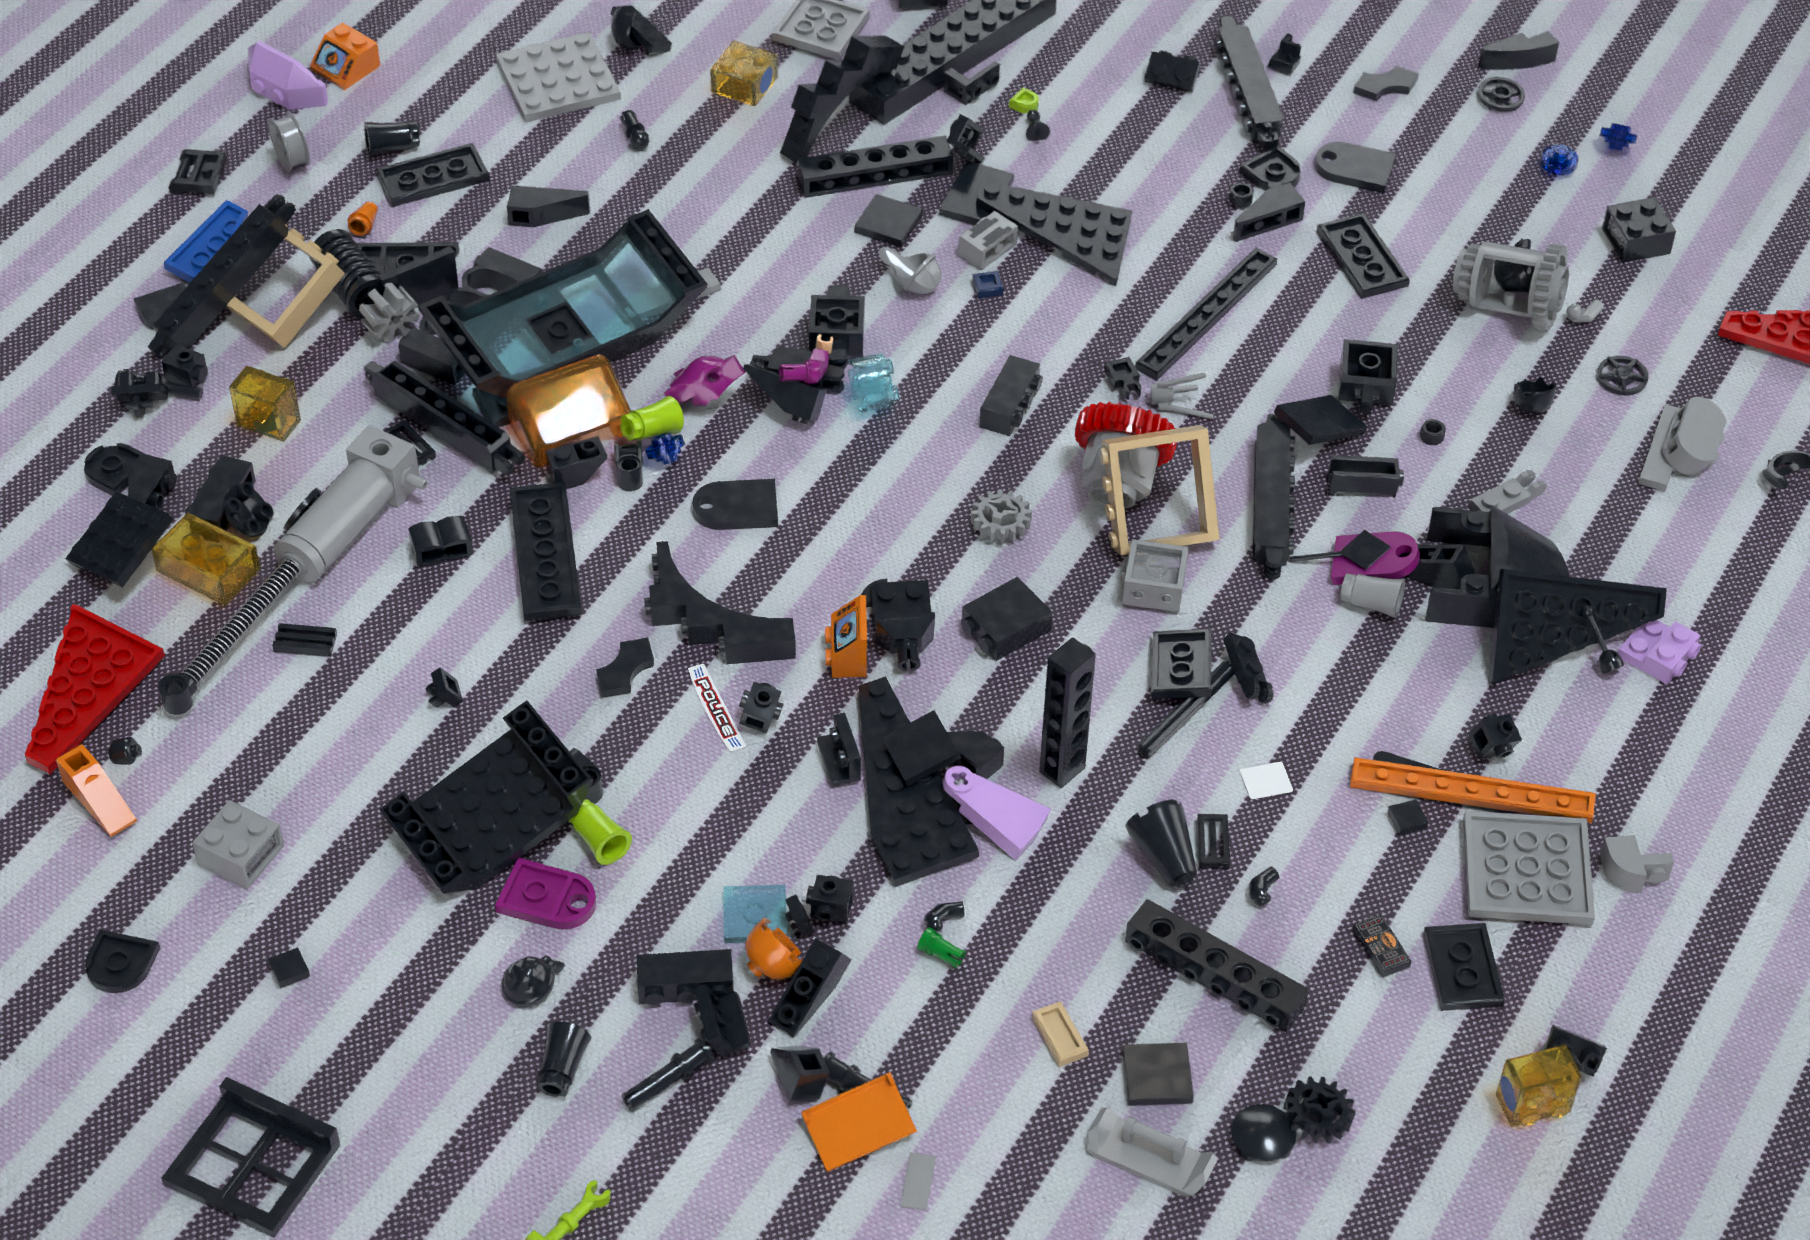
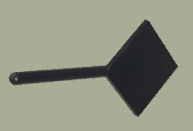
M1363 530L1341 551L1291 556L1289 561L1297 562L1344 556L1362 569L1367 570L1391 546L1368 531Z

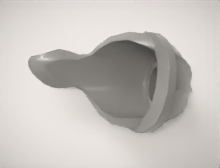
M886 247L879 249L881 260L894 268L895 280L904 287L905 291L909 290L916 294H927L932 292L940 283L941 269L935 260L936 255L920 253L903 257L894 249Z

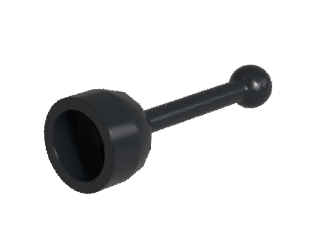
M1589 605L1583 606L1581 613L1587 617L1602 649L1598 660L1602 673L1606 674L1624 666L1625 664L1621 656L1616 651L1607 648L1592 616V607Z

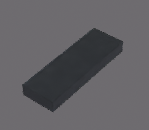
M622 6L612 7V10H611V15H612V17H613V15H614L616 9L619 8V7H622ZM636 9L637 13L633 19L630 34L650 53L670 51L672 43Z

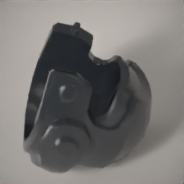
M1522 238L1519 242L1515 243L1514 247L1530 249L1531 240H1524ZM1495 260L1494 276L1503 290L1513 293L1526 292L1529 294L1535 266Z

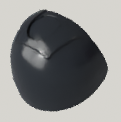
M622 6L616 9L612 17L611 32L619 46L625 49H636L641 47L642 44L630 34L637 11L636 8Z

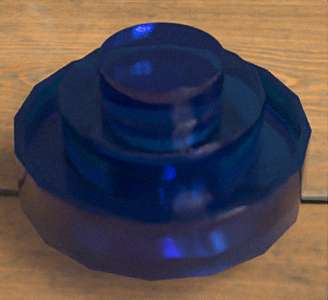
M1611 123L1610 128L1601 127L1599 135L1605 138L1604 142L1608 143V149L1621 152L1623 147L1629 148V144H1636L1638 135L1630 133L1631 127Z
M1565 144L1550 145L1542 151L1540 164L1545 171L1553 175H1569L1577 169L1579 156L1573 148Z
M666 432L650 440L652 445L645 449L648 460L655 459L656 462L662 461L663 465L679 459L677 454L682 452L680 448L685 445L681 434L672 436L671 432Z

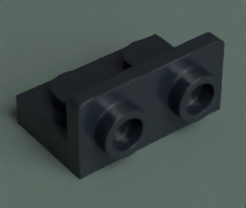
M846 713L835 714L834 727L829 729L830 734L817 738V744L832 786L861 780V756Z

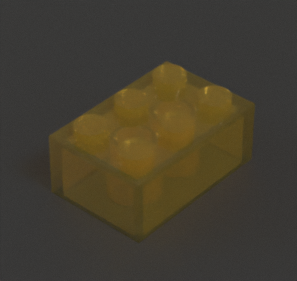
M187 513L151 549L157 572L223 605H226L260 570L255 545L190 513Z

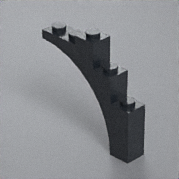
M886 35L851 36L842 60H825L817 83L798 85L791 105L795 112L780 154L797 163L799 158L808 157L817 136L836 108L859 85L871 77L884 71L895 70L905 46Z
M668 541L656 542L657 554H652L653 571H659V575H654V585L649 586L650 597L644 598L645 615H651L652 626L681 624L682 634H688L689 645L718 643L719 653H725L726 665L796 659L793 618H766L746 615L727 609L707 599L691 587L679 573L671 557Z

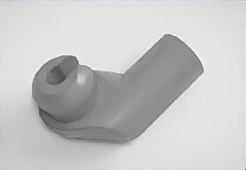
M1594 300L1586 309H1581L1579 304H1571L1567 308V318L1573 323L1592 322L1603 310L1604 305L1599 300Z

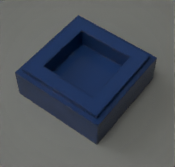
M998 271L972 274V283L978 299L1004 294V287Z

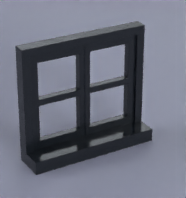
M226 1077L219 1086L221 1099L161 1177L164 1186L275 1238L341 1146L336 1127ZM231 1115L266 1130L247 1156L213 1141ZM278 1136L312 1152L294 1178L259 1163ZM207 1148L241 1164L222 1190L188 1175ZM253 1170L287 1185V1188L269 1213L234 1197Z

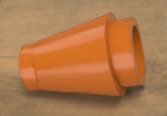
M370 201L365 202L349 215L348 229L356 236H363L371 232L378 212L376 204Z

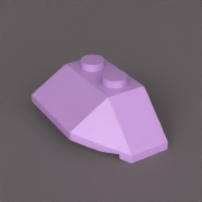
M261 41L248 48L251 87L257 94H261L289 110L322 107L328 104L326 84L321 80L317 81L314 75L296 59Z

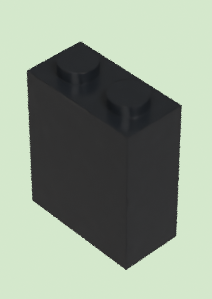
M1017 576L962 606L961 627L967 635H971L979 643L984 653H989L995 661H998L1050 632L1053 612Z

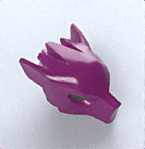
M704 355L696 358L686 368H681L674 372L676 378L670 383L671 388L666 390L664 394L666 397L671 396L675 398L678 403H686L691 400L695 407L705 406L712 399L717 400L731 383L745 374V371L735 355L725 359Z

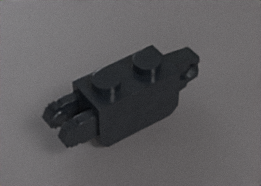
M780 346L774 349L772 356L753 355L750 364L779 373L780 364H803L806 359H810L812 352ZM828 364L825 375L818 383L813 385L827 389L828 393H841L844 390V381H842L844 369Z

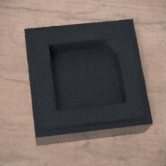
M1417 799L1388 807L1387 813L1399 836L1427 829L1428 820Z
M298 947L268 959L280 988L310 977L309 969Z

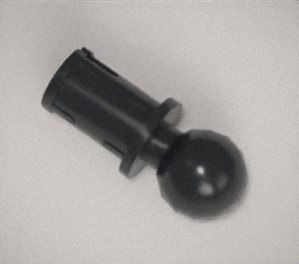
M625 110L622 112L623 116L620 115V120L626 129L625 134L635 149H644L649 144V135L645 132L644 125L638 121L633 110Z

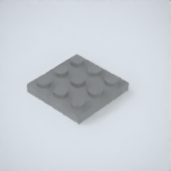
M796 0L773 30L772 40L839 60L846 51L851 36H857L869 19L870 10L839 0Z

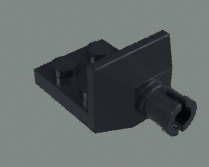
M928 580L871 583L870 590L876 644L892 654L897 653V667L899 670L907 671L906 663L908 659L910 661V671L918 669L921 666L919 652L934 639L935 612H931Z

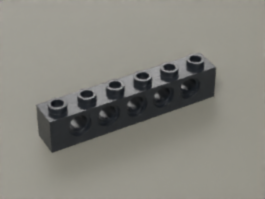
M945 135L797 159L798 181L804 198L953 175L954 155L949 143L946 142L947 137Z
M1074 637L1053 652L1047 660L1039 772L1061 789L1086 767L1096 653L1088 645L1082 644Z
M1149 899L1145 900L1127 923L1125 942L1129 943L1132 948L1137 951H1143L1155 958L1160 964L1177 970L1188 980L1200 983L1210 989L1215 995L1223 996L1232 1001L1243 1011L1255 1014L1272 1027H1278L1287 1032L1306 1007L1309 988Z

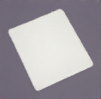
M1282 762L1240 769L1251 799L1293 792Z

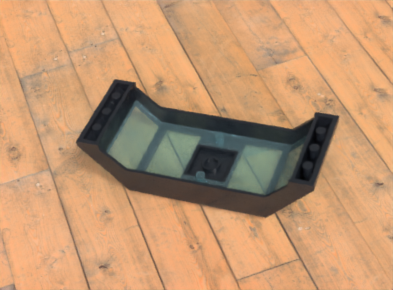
M647 209L626 218V223L597 250L464 306L445 301L442 295L420 304L418 310L477 389L520 403L554 388L556 385L563 384L655 343L707 288V282L651 211Z

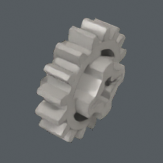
M998 489V493L995 495L991 491H987V498L980 495L978 496V503L973 502L971 522H973L974 531L980 530V537L989 535L991 542L996 538H1000L1001 543H1005V538L1016 541L1017 534L1023 537L1025 536V529H1030L1032 521V510L1029 509L1030 503L1023 502L1022 495L1014 497L1011 490L1007 494H1003L1002 489Z

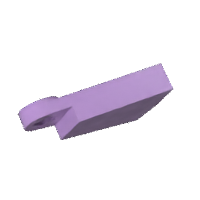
M963 766L949 768L943 779L944 790L961 804L959 812L1014 860H1017L1035 841L1051 810L1046 806L978 776ZM963 779V784L961 783L959 786L954 784V780Z

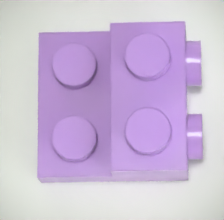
M1655 620L1637 627L1619 648L1618 654L1625 662L1668 684L1674 676L1679 677L1683 673L1689 658L1693 660L1698 655L1702 646L1698 643L1701 635L1676 621L1669 627Z

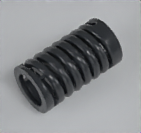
M342 229L327 231L320 235L314 243L322 249L321 253L323 255L328 252L339 261L336 265L345 273L333 290L352 315L358 318H365L359 311L360 305L374 304V301L368 296V293L373 289H376L381 295L378 275L381 273L347 231ZM309 257L312 264L318 270L321 264Z

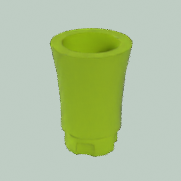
M667 396L653 404L623 415L621 417L620 429L628 441L680 433L684 426V416L677 400Z
M588 799L584 800L578 814L569 820L577 833L589 846L598 863L602 865H609L621 859L632 844L630 832L618 825L598 805L591 803Z

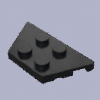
M459 242L357 243L381 274L449 246L454 250L455 257L460 251Z

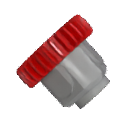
M1110 401L1107 404L1099 402L1097 405L1091 404L1084 407L1078 416L1074 436L1079 446L1085 449L1081 483L1088 491V496L1101 505L1106 506V504H1109L1108 493L1104 492L1102 477L1106 476L1105 465L1101 464L1099 458L1101 456L1100 449L1103 448L1102 440L1176 429L1173 423H1169L1167 418H1161L1160 414H1153L1151 409L1144 410L1141 409V406L1137 408L1131 406V404L1122 405L1120 402L1118 404H1113ZM1177 442L1118 451L1124 508L1133 507L1136 501H1141L1150 495L1156 467L1172 460Z

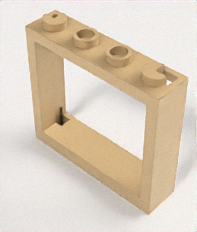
M293 228L288 231V236L284 240L321 264V267L278 320L272 324L235 297L226 305L228 309L283 348L288 345L345 274L336 265L339 261L328 252L323 255L321 253L322 249L313 241L304 242V236Z
M1197 425L1102 440L1103 448L1100 449L1101 456L1099 458L1101 464L1105 465L1106 476L1102 477L1104 492L1108 493L1109 504L1105 506L1106 517L1108 521H1111L1112 532H1109L1108 537L1111 540V547L1114 548L1115 552L1121 556L1128 555L1131 548V543H1128L1118 451L1191 440L1200 532L1144 541L1184 546L1220 540L1208 428ZM1137 548V553L1153 551Z

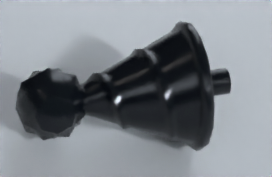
M1028 111L1027 119L1030 124L1026 130V138L1029 141L1046 140L1050 135V128L1047 124L1041 122L1038 111Z

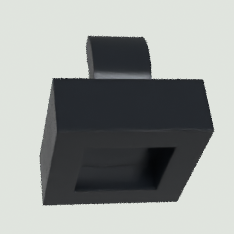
M441 667L431 672L433 683H430L425 688L433 696L428 700L429 703L435 707H440L445 702L452 707L461 704L463 699L457 679Z

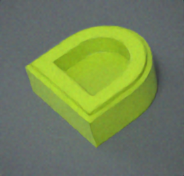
M1023 87L1009 100V107L1020 113L1027 114L1030 110L1038 109L1039 97L1036 93Z

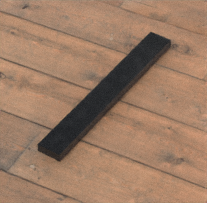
M1258 248L1251 251L1136 361V369L1157 381L1277 265V258Z

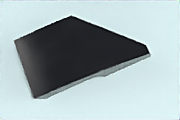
M1287 33L1282 38L1278 51L1270 58L1268 68L1290 75L1297 68L1301 60L1300 52L1302 46L1299 43H1293V36Z

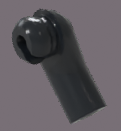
M1272 866L1249 882V896L1251 899H1254L1255 904L1259 907L1270 902L1271 896L1267 893L1268 886L1279 879L1277 870Z
M963 901L941 903L932 908L924 917V921L927 923L926 929L931 927L936 931H941L943 929L942 919L964 917Z

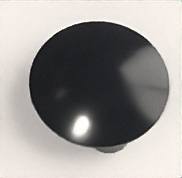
M249 482L233 485L224 493L223 510L231 526L239 533L248 537L262 535L267 529L269 519L273 517L274 511L272 506L263 500Z
M1256 1104L1244 1108L1235 1116L1231 1126V1136L1234 1144L1240 1150V1155L1243 1159L1247 1161H1274L1290 1156L1296 1142L1297 1132L1296 1130H1291L1293 1121L1285 1120L1286 1113L1283 1110L1272 1105Z

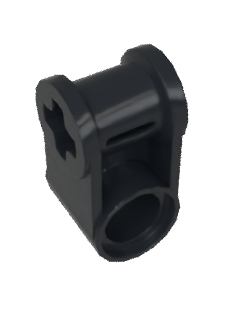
M638 440L634 444L614 442L618 485L622 490L636 491L643 485L642 440Z

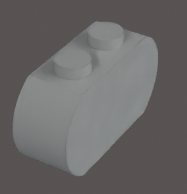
M1693 397L1681 409L1675 412L1662 449L1667 462L1675 470L1685 475H1696L1707 465L1711 467L1716 462L1719 456L1717 452L1718 447L1725 438L1723 431L1726 425L1725 416L1720 408L1706 398Z

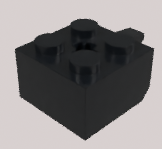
M1344 339L1340 359L1338 400L1360 402V413L1371 414L1373 403L1393 405L1397 380L1398 344Z

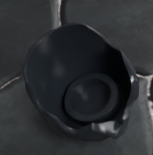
M1539 377L1536 382H1531L1525 378L1514 385V391L1512 392L1513 400L1525 412L1533 414L1545 412L1553 403L1557 384L1553 381L1551 385H1547L1542 377Z

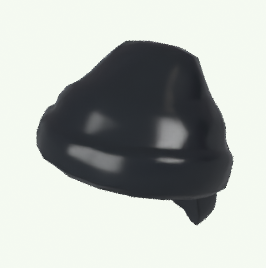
M527 956L512 963L503 974L501 983L503 994L508 1001L516 1006L524 1008L533 1007L541 1003L550 994L554 986L555 973L561 972L565 967V963L554 960L549 956H543L542 958Z

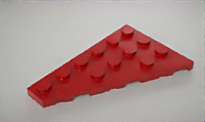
M1777 310L1776 314H1759V311L1726 312L1718 336L1810 364V310Z
M76 604L70 607L71 614L68 624L64 626L63 639L59 642L54 658L55 666L52 675H49L47 681L48 688L44 691L39 706V717L36 727L32 729V739L25 751L26 762L48 774H51L58 767L56 759L76 748L165 657L163 648Z

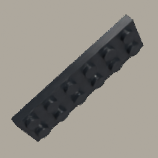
M566 482L510 487L524 621L582 615Z

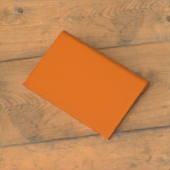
M890 1072L801 1111L803 1120L827 1172L917 1132Z

